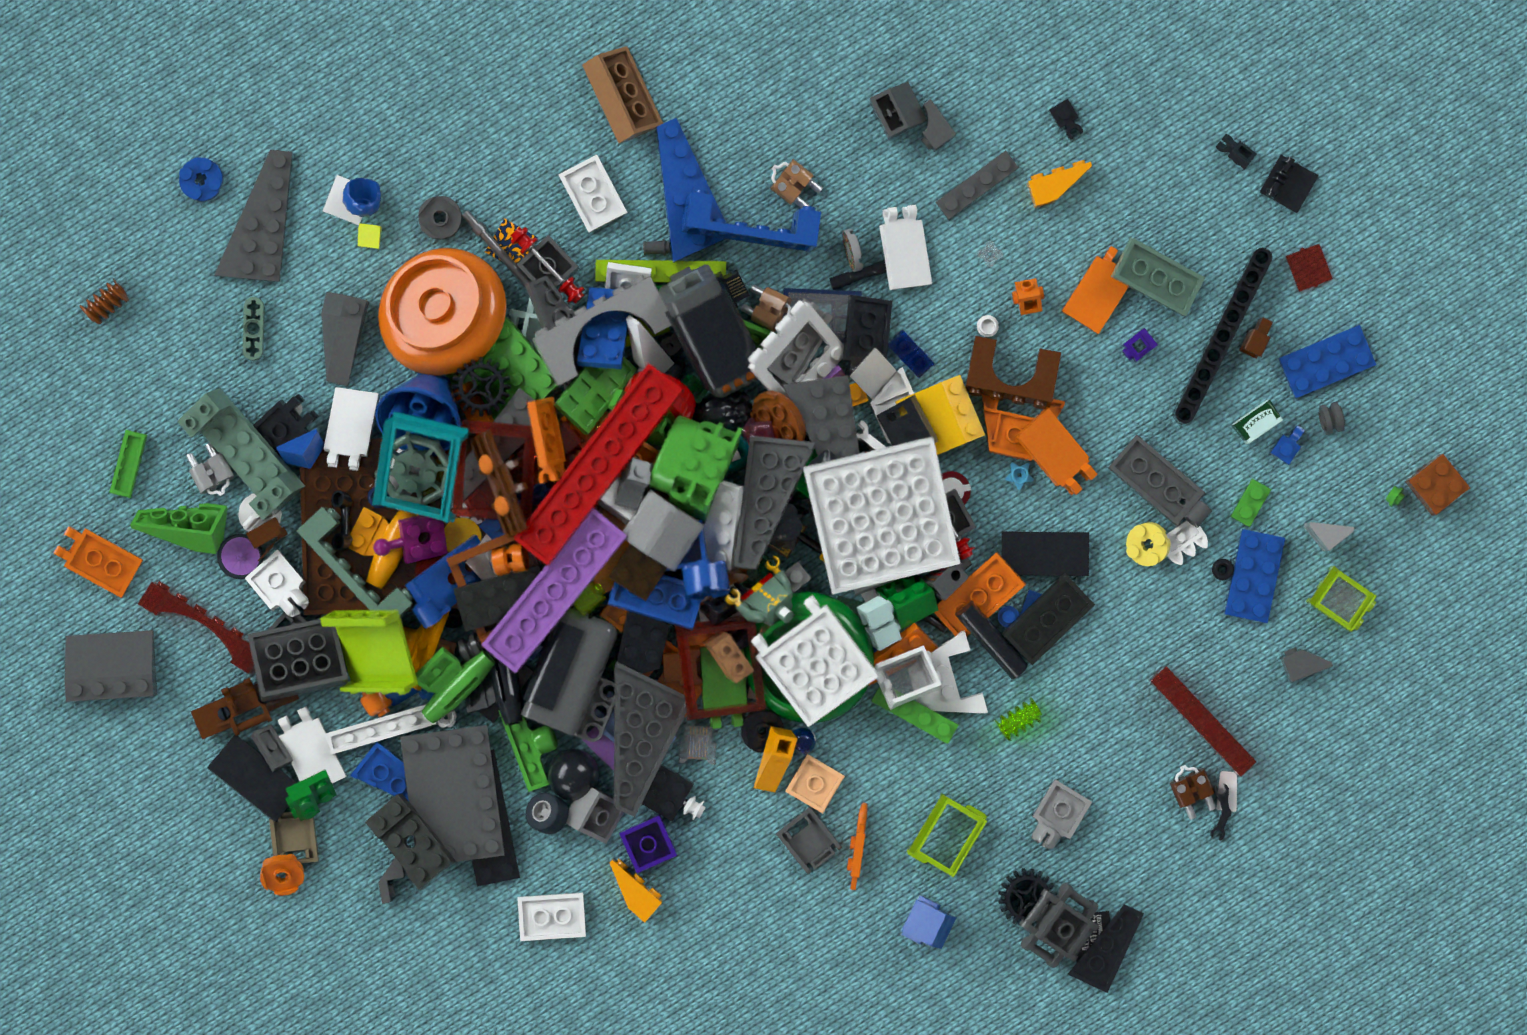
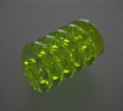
M1032 697L1029 698L1030 705L1025 701L1022 702L1023 709L1015 706V714L1008 710V718L1000 715V723L994 719L1001 733L1008 741H1012V733L1019 737L1018 729L1027 732V724L1034 728L1033 720L1042 723V713Z

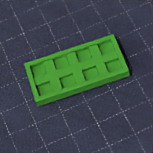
M623 357L622 369L583 366L578 376L573 379L554 404V407L584 435L589 434L608 409L616 390L623 389L637 368L625 357Z

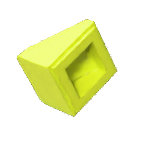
M359 223L357 246L379 249L382 227Z

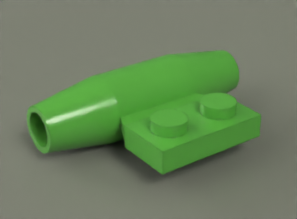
M442 647L416 673L418 685L428 693H434L422 710L425 718L431 723H435L464 701L481 684L495 664L492 657L486 651H482L461 666L458 658Z

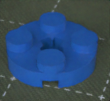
M200 157L191 159L179 171L180 187L183 193L191 199L204 202L215 198L219 194L224 180L223 173L220 167L210 159ZM202 174L203 176L205 174L207 176V179L204 180L205 184L200 186V183H198L197 185L195 181L198 178L197 175Z

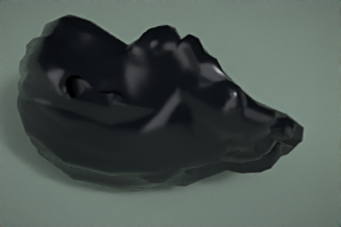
M737 390L723 398H718L709 393V395L702 399L700 404L696 405L692 420L699 423L708 421L716 425L720 422L724 424V428L737 432L738 427L744 429L750 424V412H752L753 405L750 403L749 395L744 391Z

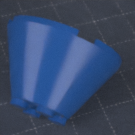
M418 373L417 376L387 392L380 399L375 414L377 425L382 434L385 420L391 418L394 411L461 427L456 400L453 397L454 391L451 388V380L446 376ZM397 428L395 440L410 431ZM411 432L414 435L432 440L438 439L441 441L440 445L444 451L451 448L452 441ZM405 444L399 449L404 451L408 449V445ZM414 444V447H417L418 450L429 449L428 447Z

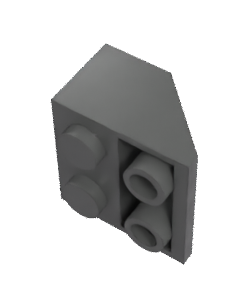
M909 82L889 88L869 99L888 140L927 121Z

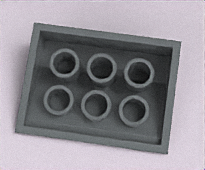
M320 619L248 634L261 703L348 683L336 627H322Z
M153 630L66 636L64 679L66 702L157 696Z

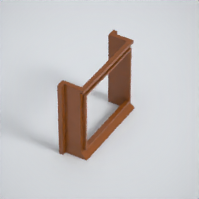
M504 534L446 558L457 586L466 585L458 563L511 541L517 544L518 542L514 540L516 535L507 538ZM528 551L529 567L535 566L530 555V552ZM484 627L475 629L481 644H483L494 629L488 632L485 631Z

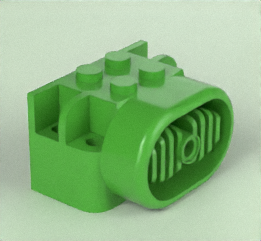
M677 416L651 472L649 486L668 494L669 503L677 509L702 521H706L719 484L723 482L739 446L742 428L738 427L737 432H733L724 428V424L720 422L718 425L708 421L699 423L687 417Z

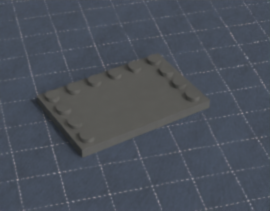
M488 725L401 736L409 803L456 862L504 856L505 851ZM414 837V844L416 846L417 839Z

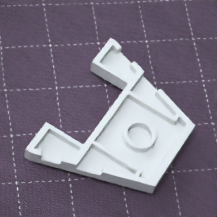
M965 630L943 643L942 646L933 652H930L933 657L932 664L935 671L938 670L941 674L942 685L939 691L917 698L916 701L933 711L988 713L983 692L960 698L949 656L970 651ZM917 661L907 667L914 691L928 686Z

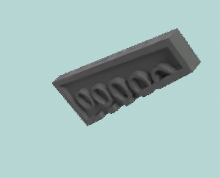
M520 388L489 427L503 463L533 435L527 402L534 401L535 399ZM473 450L456 473L452 503L457 507L465 502L487 480L486 476L479 474L480 468Z

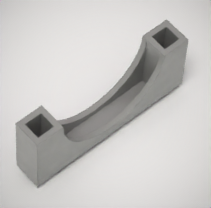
M642 275L631 281L632 286L625 289L623 285L612 291L613 296L607 299L605 296H602L593 301L594 306L588 309L583 306L574 311L575 316L567 320L565 316L554 322L555 327L549 330L547 327H544L535 332L536 337L532 338V341L556 386L578 376L573 361L574 343L581 328L594 316L606 311L627 312L642 320L651 330L652 334H656L671 326L665 314L668 310L651 277L644 278Z

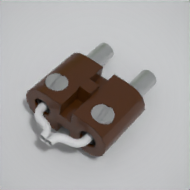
M1186 765L1181 766V770L1176 774L1175 780L1170 782L1179 807L1185 808L1189 819L1196 818L1191 804L1196 803L1199 799H1205L1209 811L1216 809L1211 796L1214 794V790L1205 768L1197 769L1195 767L1188 768ZM1184 769L1186 771L1194 770L1193 772L1188 773V775L1185 777H1179L1184 772Z

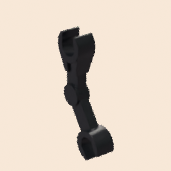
M1224 784L1225 792L1223 794H1219L1217 786H1214V793L1221 805V816L1217 825L1210 830V836L1213 837L1214 832L1220 830V841L1225 837L1224 828L1232 814L1228 804L1229 788L1226 784Z

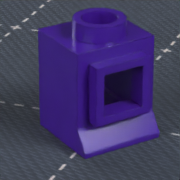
M1144 328L1122 345L1125 348L1122 352L1129 361L1133 359L1136 362L1158 344ZM1141 339L1146 348L1138 353L1132 344Z

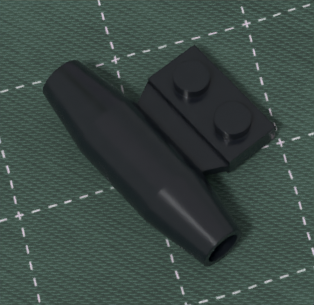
M488 651L495 664L481 684L465 699L467 713L489 709L497 703L506 726L519 724L522 722V700L517 673H514Z

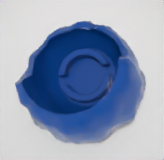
M355 178L345 185L342 202L347 211L351 212L352 215L359 217L372 216L378 211L381 192L380 186L376 181Z

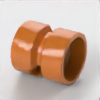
M511 544L509 548L499 546L492 549V565L497 576L509 574L511 570L515 573L528 571V551L521 544Z

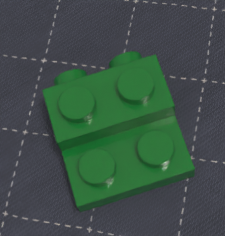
M326 769L285 788L288 793V797L285 799L294 819L299 818L300 821L313 818L320 812L318 804L326 803L337 796Z

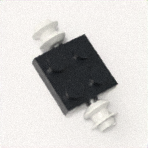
M662 764L642 802V805L672 822L681 806L684 807V815L688 813L693 815L692 820L695 817L700 818L706 808L703 806L704 801L701 803L696 802V796L689 798V800L686 799L694 782Z

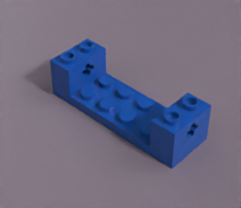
M695 189V192H691L686 197L681 232L807 252L817 247L821 212L816 211L815 207L803 206V209L797 210L792 217L791 230L778 229V231H771L768 226L756 225V228H752L743 222H735V225L726 224L724 219L715 218L713 221H710L713 195L708 194L707 190Z

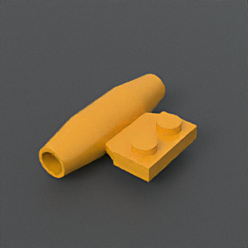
M363 507L350 534L353 540L349 549L363 556H373L366 582L382 589L398 567L403 556L402 547L391 549L386 556H379L374 552V543L378 539L391 541L401 538L398 520L418 516L419 514L399 510L391 522L388 523L384 516Z

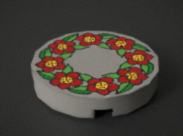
M850 228L842 231V240L850 268L853 272L863 269V263L859 264L862 253L858 239L855 234H852L853 229Z

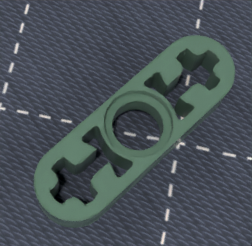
M250 297L245 301L243 315V354L252 361L260 359L264 352L265 305L257 297ZM253 301L260 305V309H256L255 314L256 317L260 316V320H248V316L253 317V311L249 309V305H252ZM257 323L260 330L258 334H249V324ZM248 337L251 339L260 338L259 342L255 341V348L259 349V352L255 353L254 357H252L251 353L247 352L252 347V341L247 342Z

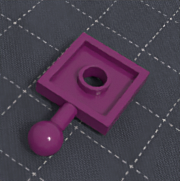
M423 515L398 520L401 538L391 541L378 539L373 545L374 552L379 556H386L391 549L402 547L404 562L407 564L448 554L443 520ZM422 532H427V539L424 542H419V535Z

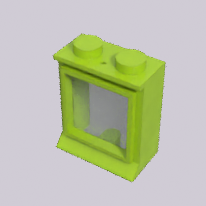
M1330 566L1328 574L1324 580L1319 582L1316 587L1317 590L1306 602L1347 631L1352 632L1354 629L1357 631L1364 622L1362 617L1365 612H1370L1376 604L1374 599L1377 595L1361 586L1335 566Z

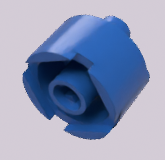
M710 560L697 561L696 566L687 565L682 567L687 599L704 600L707 596L717 598L729 593L726 561L710 563Z

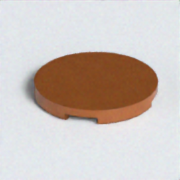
M765 391L753 400L754 403L750 417L759 437L795 441L805 440L806 429L803 417L796 405L788 397L776 391Z

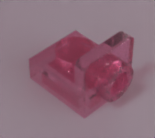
M754 418L748 419L743 427V436L747 439L748 446L750 436L775 438L771 421L755 422Z

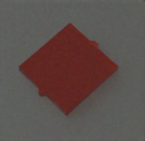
M1320 244L1306 249L1300 248V251L1285 256L1299 292L1310 287L1317 288L1318 284L1333 279Z

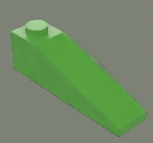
M204 503L199 504L197 508H187L185 505L179 506L178 510L167 511L165 508L138 510L130 526L132 529L195 552L217 554L224 540L228 508L225 505Z

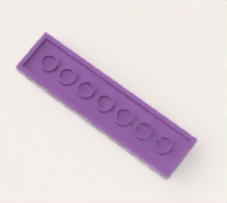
M594 508L551 565L544 567L483 642L482 646L514 673H517L625 541L627 535Z

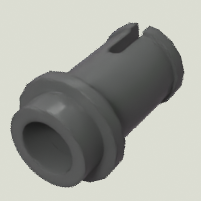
M664 238L662 241H643L644 255L663 254V256H666V254L671 252L670 240L666 241Z

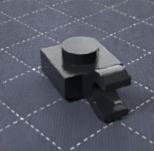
M1225 134L1221 139L1223 142L1220 141L1216 145L1220 152H1229L1228 157L1244 170L1257 155L1256 152L1242 141L1236 143L1228 134Z

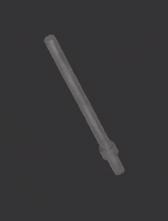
M467 210L462 217L473 228L474 234L484 240L526 288L525 284L531 282L530 279L486 231L487 227L482 222L479 223L470 211Z

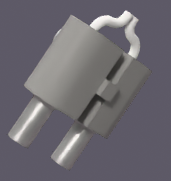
M208 443L205 447L211 458L207 459V462L198 464L193 453L186 455L192 467L189 473L200 494L209 493L222 496L225 494V489L229 486V481L235 476L221 453L218 454L212 444ZM226 483V485L222 487L221 492L217 490L212 491L216 489L218 485H223Z

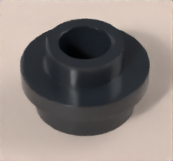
M1218 559L1213 563L1212 574L1216 579L1227 580L1233 575L1234 567L1229 560ZM1221 565H1224L1226 567V572L1224 574H1221L1219 572V567Z

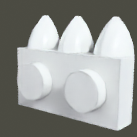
M1187 520L1166 534L1171 543L1167 557L1178 565L1183 564L1181 551L1189 556H1195V545L1193 542L1202 548H1207L1208 539L1200 526L1198 528L1194 527Z

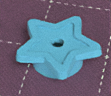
M1011 463V473L1005 478L1006 481L1014 482L1018 490L1022 488L1025 482H1032L1034 480L1028 473L1029 463L1022 466Z

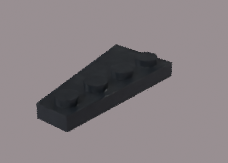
M1124 904L1069 971L1068 975L1108 993L1144 913Z

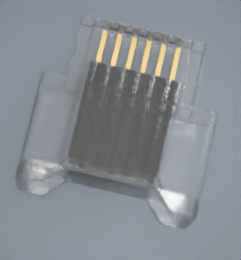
M685 725V739L679 741L678 763H685L688 759L707 760L709 764L716 765L717 742H712V727Z

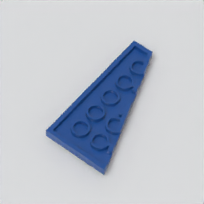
M677 118L656 127L666 215L670 233L669 239L672 249V263L725 240L723 238L681 232L686 197L691 192H695V189L707 190L708 194H713ZM713 196L710 221H713L715 218L724 219Z

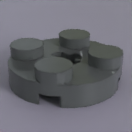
M431 197L419 209L418 220L420 228L433 239L445 240L452 237L461 226L462 213L460 208L449 197ZM444 212L446 214L444 216L446 218L445 222L440 221L436 223L434 221L437 219L434 217L435 214Z

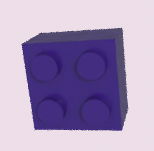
M660 814L619 833L636 873L677 856V851Z

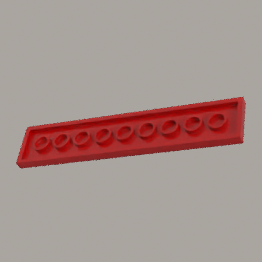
M648 363L527 520L526 525L528 529L518 533L514 540L544 564L550 566L684 390Z

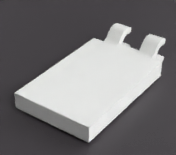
M916 205L902 208L904 219H897L898 212L896 207L883 210L885 224L879 227L890 290L932 284L922 220H916Z
M335 387L324 443V451L329 452L327 457L328 467L337 468L339 455L350 456L348 463L350 470L358 471L361 457H368L379 400L378 393Z
M307 706L297 710L302 722L294 726L291 725L288 716L278 719V723L284 732L279 738L293 759L291 764L299 781L325 769L332 783L347 777L337 754L331 755L325 735L326 731L320 718L318 717L313 720Z

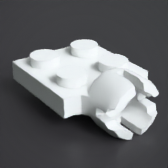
M278 549L245 578L272 611L281 607L288 616L294 617L301 613L295 604L301 606L304 610L309 604L308 598L301 591V587L306 583L305 580Z

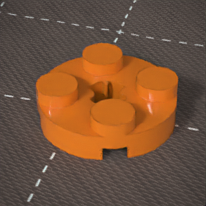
M293 854L276 855L263 861V866L260 870V881L267 891L269 889L274 891V894L280 896L290 895L298 890L301 883L303 884L304 868ZM281 872L286 873L285 878H281L277 874Z

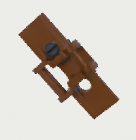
M249 677L238 685L221 689L224 695L223 698L190 712L202 740L231 727L235 736H238L240 732L265 721H268V723L273 721L269 711L300 698L298 695L271 700L268 703H261L258 685H254ZM259 706L262 707L264 713L238 724L236 723L235 716Z

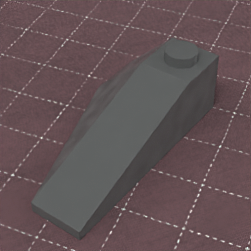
M326 292L321 315L326 381L344 386L349 385L369 305L367 300Z

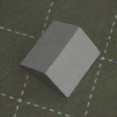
M1315 522L1304 523V528L1322 551H1330L1354 532V527Z

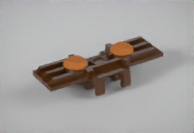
M489 429L470 439V444L480 468L479 474L487 477L495 498V502L491 506L496 510L504 534L507 538H511L528 529L516 498L517 494L528 489L526 482L513 483L509 471L520 466L518 460L503 463L492 432Z

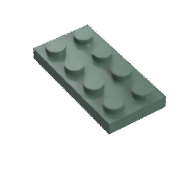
M1129 238L1111 275L1117 281L1182 316H1187L1205 279L1200 274L1134 238Z

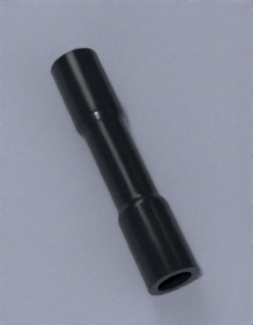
M885 260L873 263L860 271L846 272L829 278L832 289L836 290L851 285L854 282L887 273Z

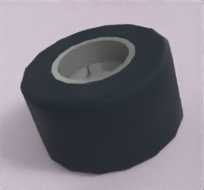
M547 792L538 793L532 797L525 811L528 825L548 835L562 830L568 819L566 802L560 797Z

